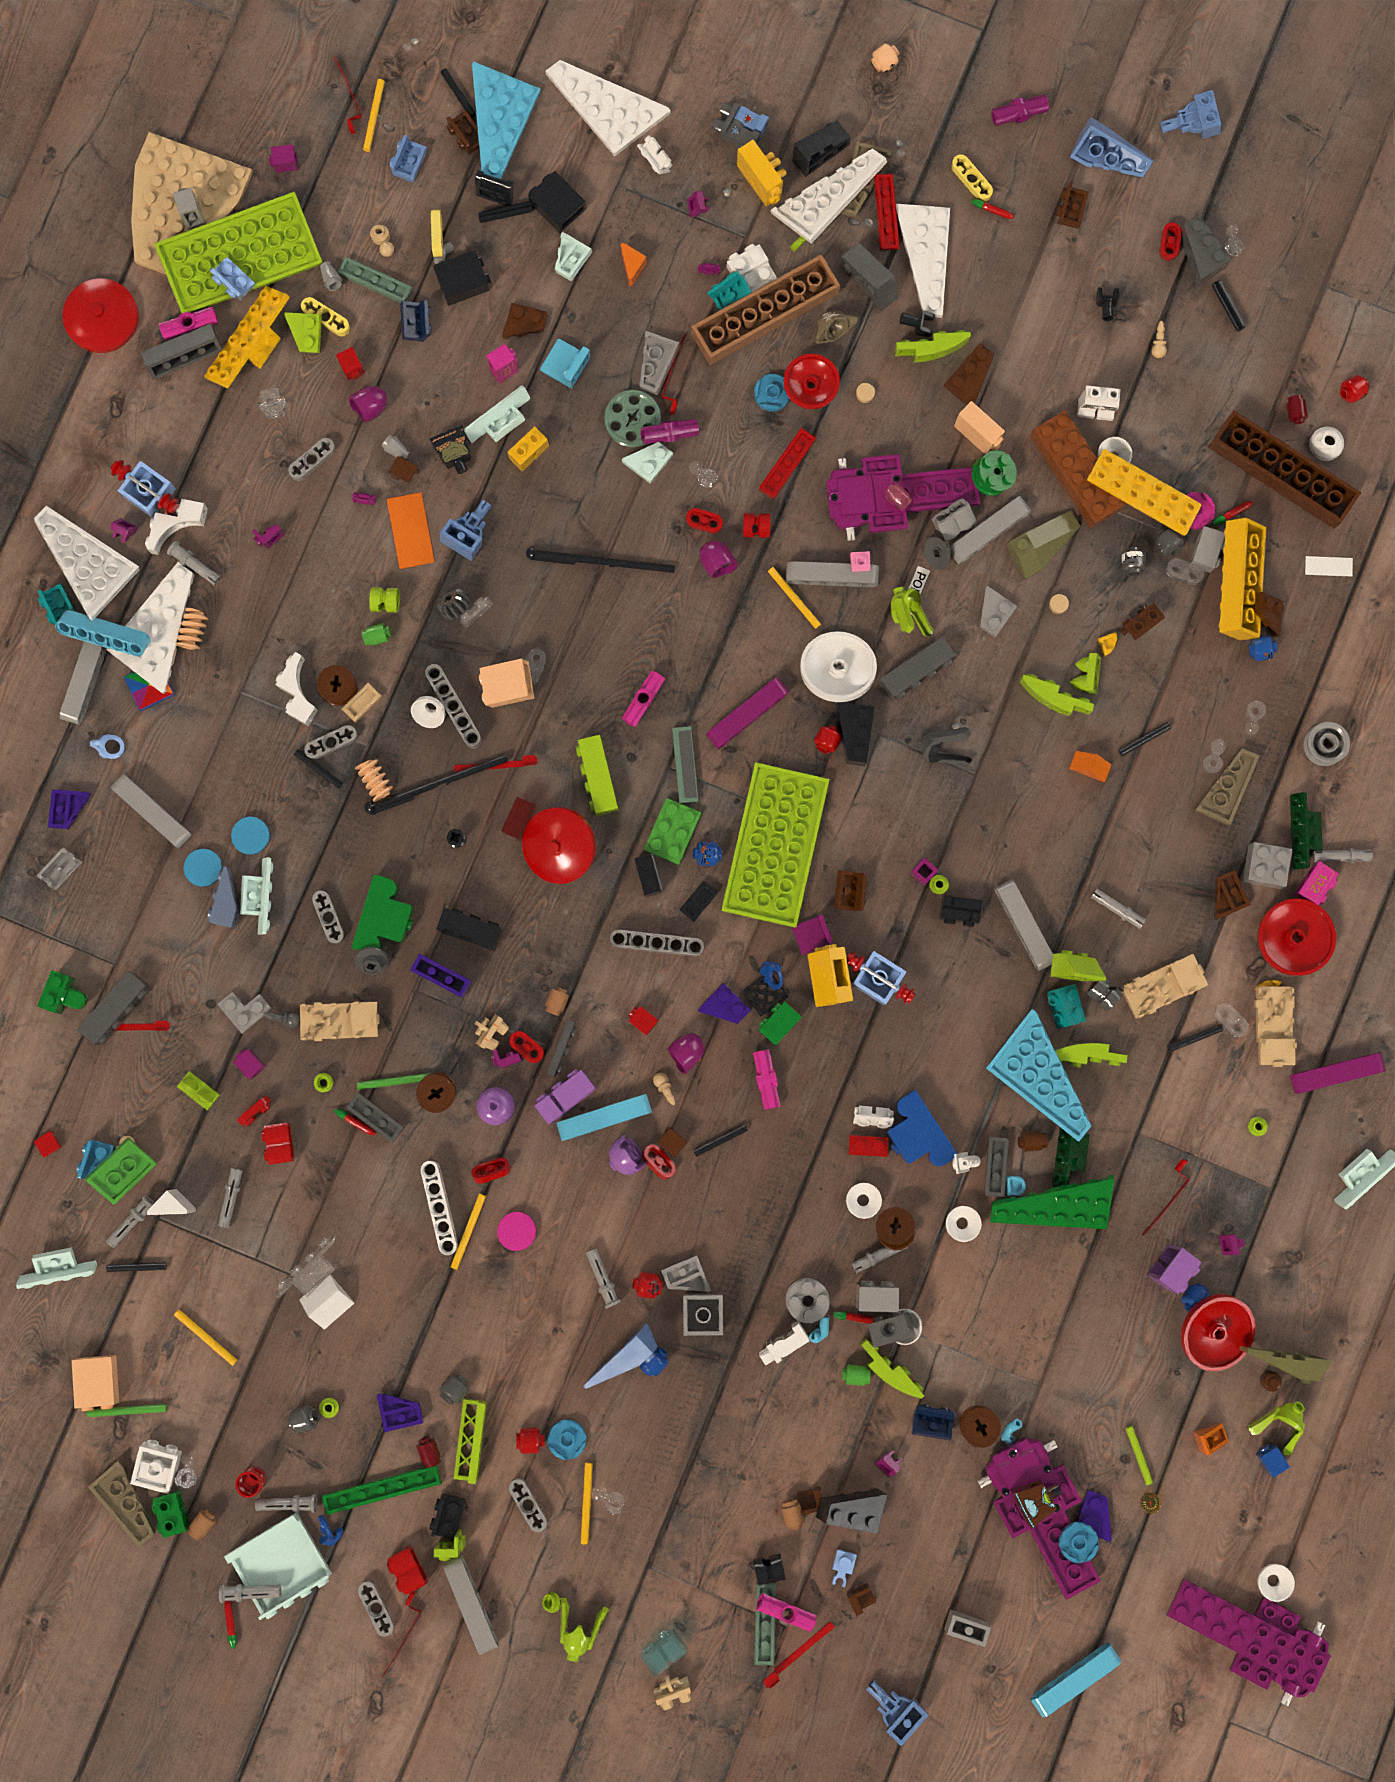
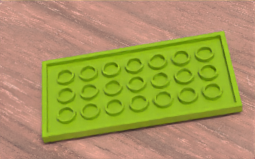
M295 192L154 243L181 313H194L232 298L226 292L227 288L223 284L219 286L211 278L213 275L210 272L212 268L215 269L226 257L256 284L250 291L320 266L323 263Z
M755 762L722 905V912L788 927H797L830 779Z

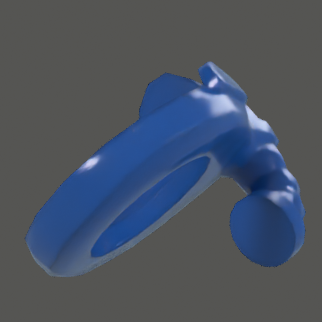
M764 961L760 967V973L764 976V982L773 990L780 989L783 984V976L780 971L782 966L775 962ZM774 970L779 975L778 985L774 983L772 978Z
M318 1516L321 1526L320 1531L323 1533L319 1542L328 1546L335 1545L341 1539L343 1528H337L335 1530L336 1535L333 1536L324 1516Z

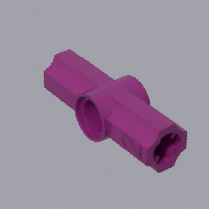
M1045 94L1029 99L1017 98L1008 105L992 109L993 124L999 126L1013 121L1015 123L1025 122L1031 116L1048 112L1049 101Z
M696 419L678 422L676 420L665 421L659 425L641 427L640 435L643 444L660 441L672 442L679 440V438L697 436L699 426Z

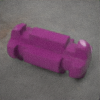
M699 263L698 273L707 275L717 273V275H720L721 266L720 264L704 263L702 265V263Z
M354 492L352 501L354 503L357 501L359 504L369 505L371 503V505H374L376 496L374 494L371 496L368 493L359 492L357 494V492Z

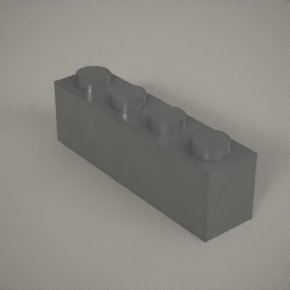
M210 323L145 350L141 354L146 368L154 380L223 350Z
M941 637L880 678L879 683L891 700L895 698L899 700L907 694L906 691L912 687L914 690L923 684V679L926 677L930 679L938 674L937 670L942 666L947 668L954 663L953 659L956 654L945 638Z
M127 971L80 1025L77 1031L94 1045L105 1044L110 1038L109 1034L111 1031L119 1028L123 1023L122 1019L124 1016L132 1013L136 1007V1002L139 999L142 1000L148 994L147 990L150 986L134 972Z

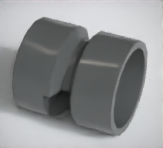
M1106 978V981H1096L1086 994L1094 1001L1098 1000V1005L1107 1012L1119 1001L1123 992L1116 986L1111 987V982Z

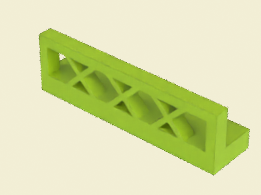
M463 1399L454 1479L466 1480L470 1484H476L478 1481L487 1401ZM467 1404L477 1405L476 1415L472 1418L466 1412ZM471 1422L474 1426V1434L468 1437L464 1432V1427ZM469 1442L472 1446V1452L466 1458L461 1450L462 1446ZM465 1462L470 1467L469 1476L459 1475V1467Z

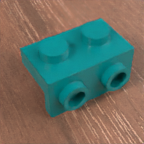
M736 271L730 273L721 283L715 284L707 294L714 300L720 311L751 294L753 291L745 276Z
M61 583L44 592L41 589L37 591L40 596L37 598L42 608H46L48 612L46 617L51 625H55L65 611L76 612Z
M1076 984L1047 992L1048 1002L1057 1029L1086 1021Z

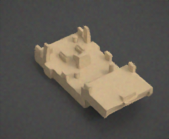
M1191 954L1156 971H1152L1141 978L1140 976L1134 978L1132 982L1123 985L1120 989L1136 1019L1143 1017L1145 1014H1152L1156 1012V1009L1164 1005L1167 1006L1183 996L1191 995L1195 991L1208 986V983L1203 975L1205 972L1201 964L1198 965L1194 954Z
M1256 987L1254 1008H1256L1259 1065H1273V1067L1295 1065V1048H1297V1043L1293 1039V1023H1295V1019H1293V1008H1295L1294 988Z
M354 1001V1003L322 1004V1002L309 1005L301 1004L300 1038L302 1041H323V1039L378 1037V1024H380L379 1014H377L378 1002Z

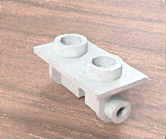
M647 136L644 140L646 143L637 145L641 150V154L647 158L655 172L658 174L669 173L672 160L664 150H661L658 154L661 146L654 137Z
M859 1105V1107L854 1109L853 1123L859 1126L892 1127L894 1111L890 1110V1108L876 1107V1114H872V1107Z
M968 1152L954 1154L953 1168L956 1170V1174L969 1172L971 1167H978L981 1163L978 1156H968Z

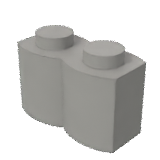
M964 499L955 501L947 509L939 512L931 519L939 537L945 542L955 539L961 531L971 528L976 522L969 503Z

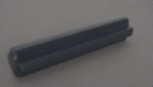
M527 201L478 212L479 221L484 223L533 212L532 203Z
M1221 280L1214 282L1212 288L1235 330L1238 332L1246 328V324Z

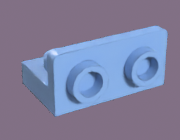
M228 257L215 269L212 268L210 270L213 275L211 278L219 286L223 284L227 288L226 292L233 299L237 297L241 301L256 285Z

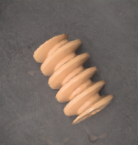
M186 608L185 610L189 614H184L183 617L187 621L181 622V625L185 628H180L179 632L182 635L177 636V640L181 643H175V645L190 650L200 649L195 643L202 642L197 636L204 635L200 628L206 627L202 620H208V618L199 610Z
M378 759L368 760L355 768L360 770L358 772L360 777L364 776L362 782L367 783L365 786L367 790H371L369 795L375 796L373 802L386 798L390 795V791L393 786L386 787L389 779H382L386 775V773H379L382 766L375 767Z

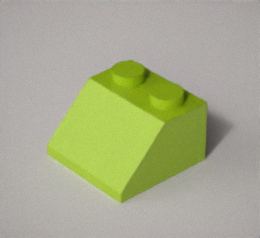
M1061 950V953L1053 954L1051 977L1075 981H1106V976L1096 958L1088 957L1087 953L1072 955L1073 951Z

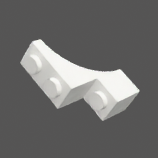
M181 499V503L178 504L176 510L177 517L155 512L154 518H151L150 536L146 538L147 550L151 554L159 555L162 545L174 532L188 526H204L208 510L206 505L200 502Z
M295 652L293 656L290 655L287 659L286 668L278 674L275 685L294 696L286 705V713L309 727L318 710L306 700L302 693L300 671L305 659Z

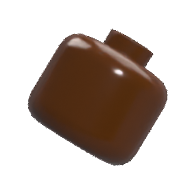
M1266 1371L1260 1377L1261 1386L1267 1391H1277L1282 1385L1281 1377L1273 1371Z

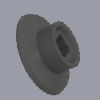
M930 537L924 544V556L931 567L942 570L949 564L951 548L942 539Z
M368 947L356 953L354 963L361 972L367 975H376L387 968L389 958L383 950Z

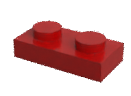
M849 1135L848 1155L888 1157V1137Z

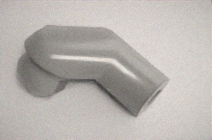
M450 241L443 245V257H434L435 264L444 262L445 256L455 250Z

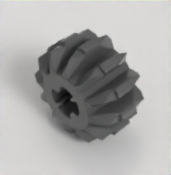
M453 589L451 592L448 591L446 595H443V598L438 601L437 608L444 618L453 621L456 618H460L462 614H465L464 612L469 609L471 602L461 589Z

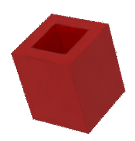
M353 347L336 354L348 380L358 379L365 373Z
M641 1006L638 1009L634 1007L628 1015L630 1017L628 1021L646 1036L659 1021Z

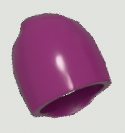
M368 386L352 394L349 397V404L353 411L367 423L380 416L385 410L387 395L384 389Z
M720 541L707 542L699 550L701 564L711 578L715 579L725 574H730L738 566V562L728 547ZM730 563L727 567L721 568L722 566Z
M690 1033L680 1036L673 1041L667 1048V1051L676 1062L678 1070L682 1074H687L701 1061L705 1053V1046L699 1035Z

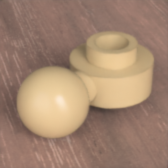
M384 225L374 226L370 231L372 241L380 245L379 251L383 256H391L394 253V246L388 242L390 234L387 227Z

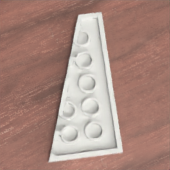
M872 148L854 159L852 164L845 168H839L836 170L837 173L830 177H824L804 189L797 197L789 198L785 201V204L778 208L774 207L770 211L776 218L812 244L887 163V160Z
M896 204L898 223L903 235V242L918 291L922 312L928 311L935 314V317L942 318L950 208Z

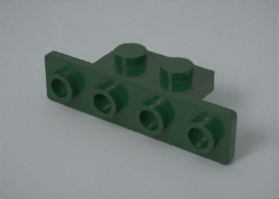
M1301 792L1290 794L1293 870L1310 868L1309 850H1323L1321 812L1308 811L1307 793Z
M1060 1127L1052 1182L1053 1188L1068 1185L1070 1171L1085 1173L1090 1134H1085L1078 1142Z

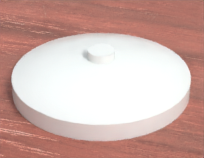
M829 632L813 639L806 646L800 664L801 676L807 688L816 696L832 702H848L861 697L872 686L877 671L876 658L870 646L861 638L846 632Z

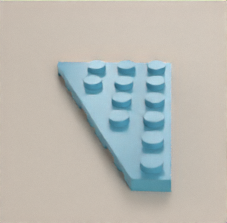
M473 61V86L481 171H484V174L502 180L538 99L540 88Z
M1032 1009L986 1069L1079 1142L1092 1125L1037 1012Z

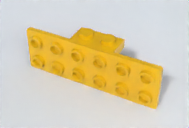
M265 286L243 320L240 321L235 332L229 337L228 342L222 349L223 351L219 352L218 357L208 368L204 377L218 385L229 388L247 360L261 369L281 339L270 326L290 296Z
M1106 449L1102 450L1087 478V481L1183 536L1188 533L1201 507L1199 502Z

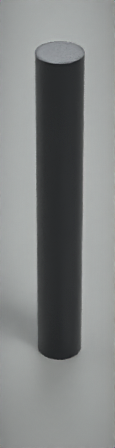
M446 68L441 70V75L464 110L473 118L476 113Z
M1167 722L1118 750L1119 754L1124 756L1171 729L1170 724Z
M297 749L294 752V756L336 788L340 789L343 783L302 751Z
M1219 1024L1167 1045L1168 1051L1173 1052L1224 1031L1223 1027Z
M743 1124L693 1151L697 1157L745 1133L748 1129Z
M167 1263L107 1264L106 1270L107 1272L166 1270Z

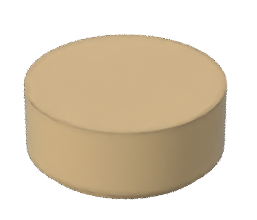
M869 383L860 384L856 391L857 399L862 403L871 402L875 396L874 387Z
M1062 594L1054 595L1049 602V608L1055 614L1064 613L1069 606L1067 597Z

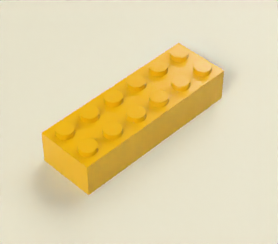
M1248 518L1228 520L1224 530L1225 546L1223 548L1224 565L1222 566L1223 582L1221 584L1222 598L1220 603L1219 632L1238 640L1259 638L1261 618L1257 616L1254 609L1256 592H1263L1266 527Z

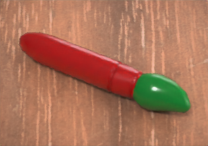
M980 199L971 200V203L979 209H984L1006 219L1014 218V215L1007 210L986 202L984 203Z
M1247 501L1223 515L1218 516L1212 524H1223L1226 520L1250 508L1253 502Z
M334 1109V1112L340 1119H345V1121L366 1134H376L373 1128L347 1114L345 1110Z
M845 1311L833 1313L840 1320L847 1319L867 1324L873 1323L872 1319L876 1318L868 1315L847 1313Z
M225 1601L227 1639L231 1648L234 1649L237 1644V1637L234 1628L233 1608L231 1601Z

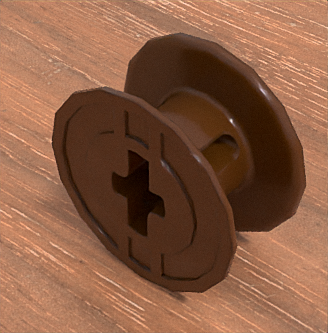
M331 665L319 674L317 689L319 694L329 704L343 706L356 695L357 681L347 668L340 665ZM337 681H338V682L341 684V687H337V692H336V689L334 688V684L337 685Z
M432 1072L420 1081L416 1091L417 1100L426 1111L432 1113L443 1112L453 1104L456 1086L447 1074ZM441 1087L443 1088L439 1093L440 1096L436 1094L432 1098L430 1097L433 1093L432 1089L438 1090Z
M891 1207L884 1210L878 1216L876 1231L881 1244L891 1250H903L909 1247L916 1235L912 1215L905 1209ZM898 1223L899 1228H897L896 1234H894L893 1229H895V1225Z
M975 1405L964 1411L960 1418L959 1428L961 1434L969 1444L974 1447L985 1448L997 1441L1001 1425L999 1418L991 1409ZM977 1419L981 1424H985L982 1426L985 1431L984 1433H981L978 1428L975 1429L978 1427L975 1422Z

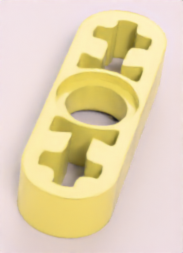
M965 155L955 156L952 162L953 172L976 199L983 200L984 202L990 200L993 188ZM958 162H959V163H962V162H963L964 165H963V167H962V166L957 167V163H958ZM973 174L977 177V181L969 182L967 176ZM981 189H982L983 191L987 190V191H988V192H987V195H986V194H982V195H981V194H980Z
M431 210L433 257H443L441 210Z
M311 297L305 298L301 302V309L304 314H316L314 310H308L306 307L307 305H313L314 309L317 310V314L329 313L331 315L328 321H321L323 327L338 336H345L349 333L350 325L347 319ZM334 320H335L336 323H338L339 325H342V324L344 323V327H345V328H344V329L340 328V329L338 330V327H337V325L334 323Z

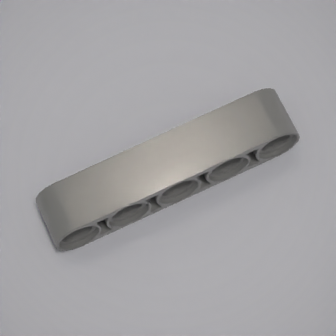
M1018 496L951 545V556L958 565L962 564L1025 518L1032 510L1023 498Z
M788 562L786 583L877 587L879 585V566L870 564V571L852 572L851 564Z
M84 641L61 707V720L78 725L82 723L107 651L106 647Z
M437 664L429 665L425 671L426 677L468 748L476 749L480 747L482 738L442 668ZM435 670L440 672L437 678L430 677L431 672ZM442 687H449L447 694H440ZM458 703V709L455 711L449 710L450 704ZM461 719L468 720V724L465 727L458 725ZM471 735L478 737L475 743L468 742V738Z
M124 773L110 787L178 849L192 836L184 826Z
M1011 879L994 888L1001 905L1036 970L1041 971L1052 965L1053 953L1015 882Z
M615 930L610 936L612 945L619 949L692 957L700 956L704 950L703 942L700 939L627 930ZM617 934L623 935V943L616 944L613 940L614 936ZM634 937H642L643 944L635 946L633 944ZM655 938L662 940L663 944L660 948L652 946V941ZM678 940L681 942L682 947L675 951L671 948V943ZM694 942L699 943L701 949L699 952L694 953L690 950V945Z
M460 1555L458 1558L444 1562L445 1574L479 1655H482L499 1647L496 1634L464 1557Z

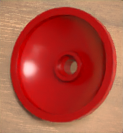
M805 354L795 358L788 365L784 374L783 385L786 395L795 405L804 409H819L828 405L837 395L840 377L837 368L828 358L818 354ZM808 384H813L814 387H813V388H809L807 385H808Z

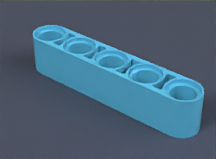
M70 610L65 611L55 624L56 630L62 635L138 657L145 652L151 643L150 636L143 631L98 618L92 621L88 615Z
M647 1094L557 1122L556 1124L561 1140L565 1141L652 1113Z
M1106 1643L1037 1691L1030 1700L1042 1717H1047L1111 1672L1122 1661L1111 1644Z

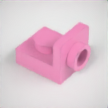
M870 551L852 552L849 554L852 572L870 571Z

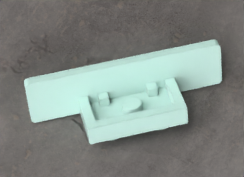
M521 385L467 426L464 432L469 441L473 443L487 432L497 442L525 421L524 416L518 410L519 407L530 400L525 387Z
M269 857L262 859L261 877L242 876L240 914L259 916L258 935H265L270 927V921L267 918L268 912L271 909L269 893L272 891L270 874L273 872V863Z
M1368 1149L1360 1154L1339 1173L1347 1188L1334 1199L1336 1204L1344 1209H1348L1362 1195L1368 1192L1372 1186L1395 1167V1152L1390 1149L1378 1160L1372 1151Z
M72 1247L36 1254L32 1257L36 1272L20 1275L16 1287L17 1289H28L35 1285H48L55 1281H68L80 1276L88 1277L95 1273L97 1262L90 1261L77 1264Z

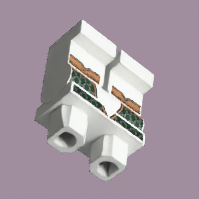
M1086 386L1078 399L1077 417L1094 419L1096 411V419L1113 421L1114 413L1119 408L1120 389Z
M798 1320L791 1324L793 1330L784 1336H777L773 1342L771 1339L766 1342V1348L759 1352V1356L765 1365L774 1360L776 1363L782 1361V1357L789 1355L810 1341L809 1336Z

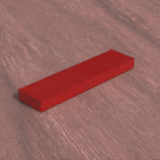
M876 174L874 176L880 251L898 250L900 247L893 174Z
M800 428L758 490L774 500L814 444L816 437Z

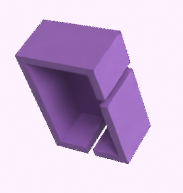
M575 1069L567 1075L568 1080L566 1082H558L551 1088L553 1092L549 1095L544 1093L536 1100L535 1108L548 1125L554 1123L597 1089L583 1070L578 1071Z
M1169 1244L1159 1257L1168 1265L1167 1268L1156 1261L1147 1273V1276L1165 1290L1176 1294L1183 1293L1189 1285L1188 1281L1191 1276H1196L1200 1271L1201 1267L1199 1266L1202 1262L1184 1248Z

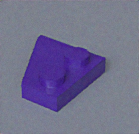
M52 789L48 827L69 830L90 798L91 793Z
M723 983L698 1011L738 1024L751 1009Z
M383 1393L377 1394L384 1432L424 1423L419 1402Z
M1087 1489L1075 1522H1083L1090 1525L1099 1538L1111 1542L1108 1499L1104 1495Z

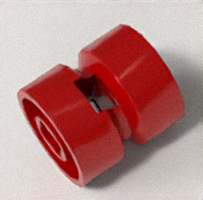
M744 513L743 538H754L755 535H758L759 538H770V513H759L758 516L754 513Z
M248 1468L237 1477L235 1488L240 1496L251 1498L265 1487L266 1475L260 1468Z

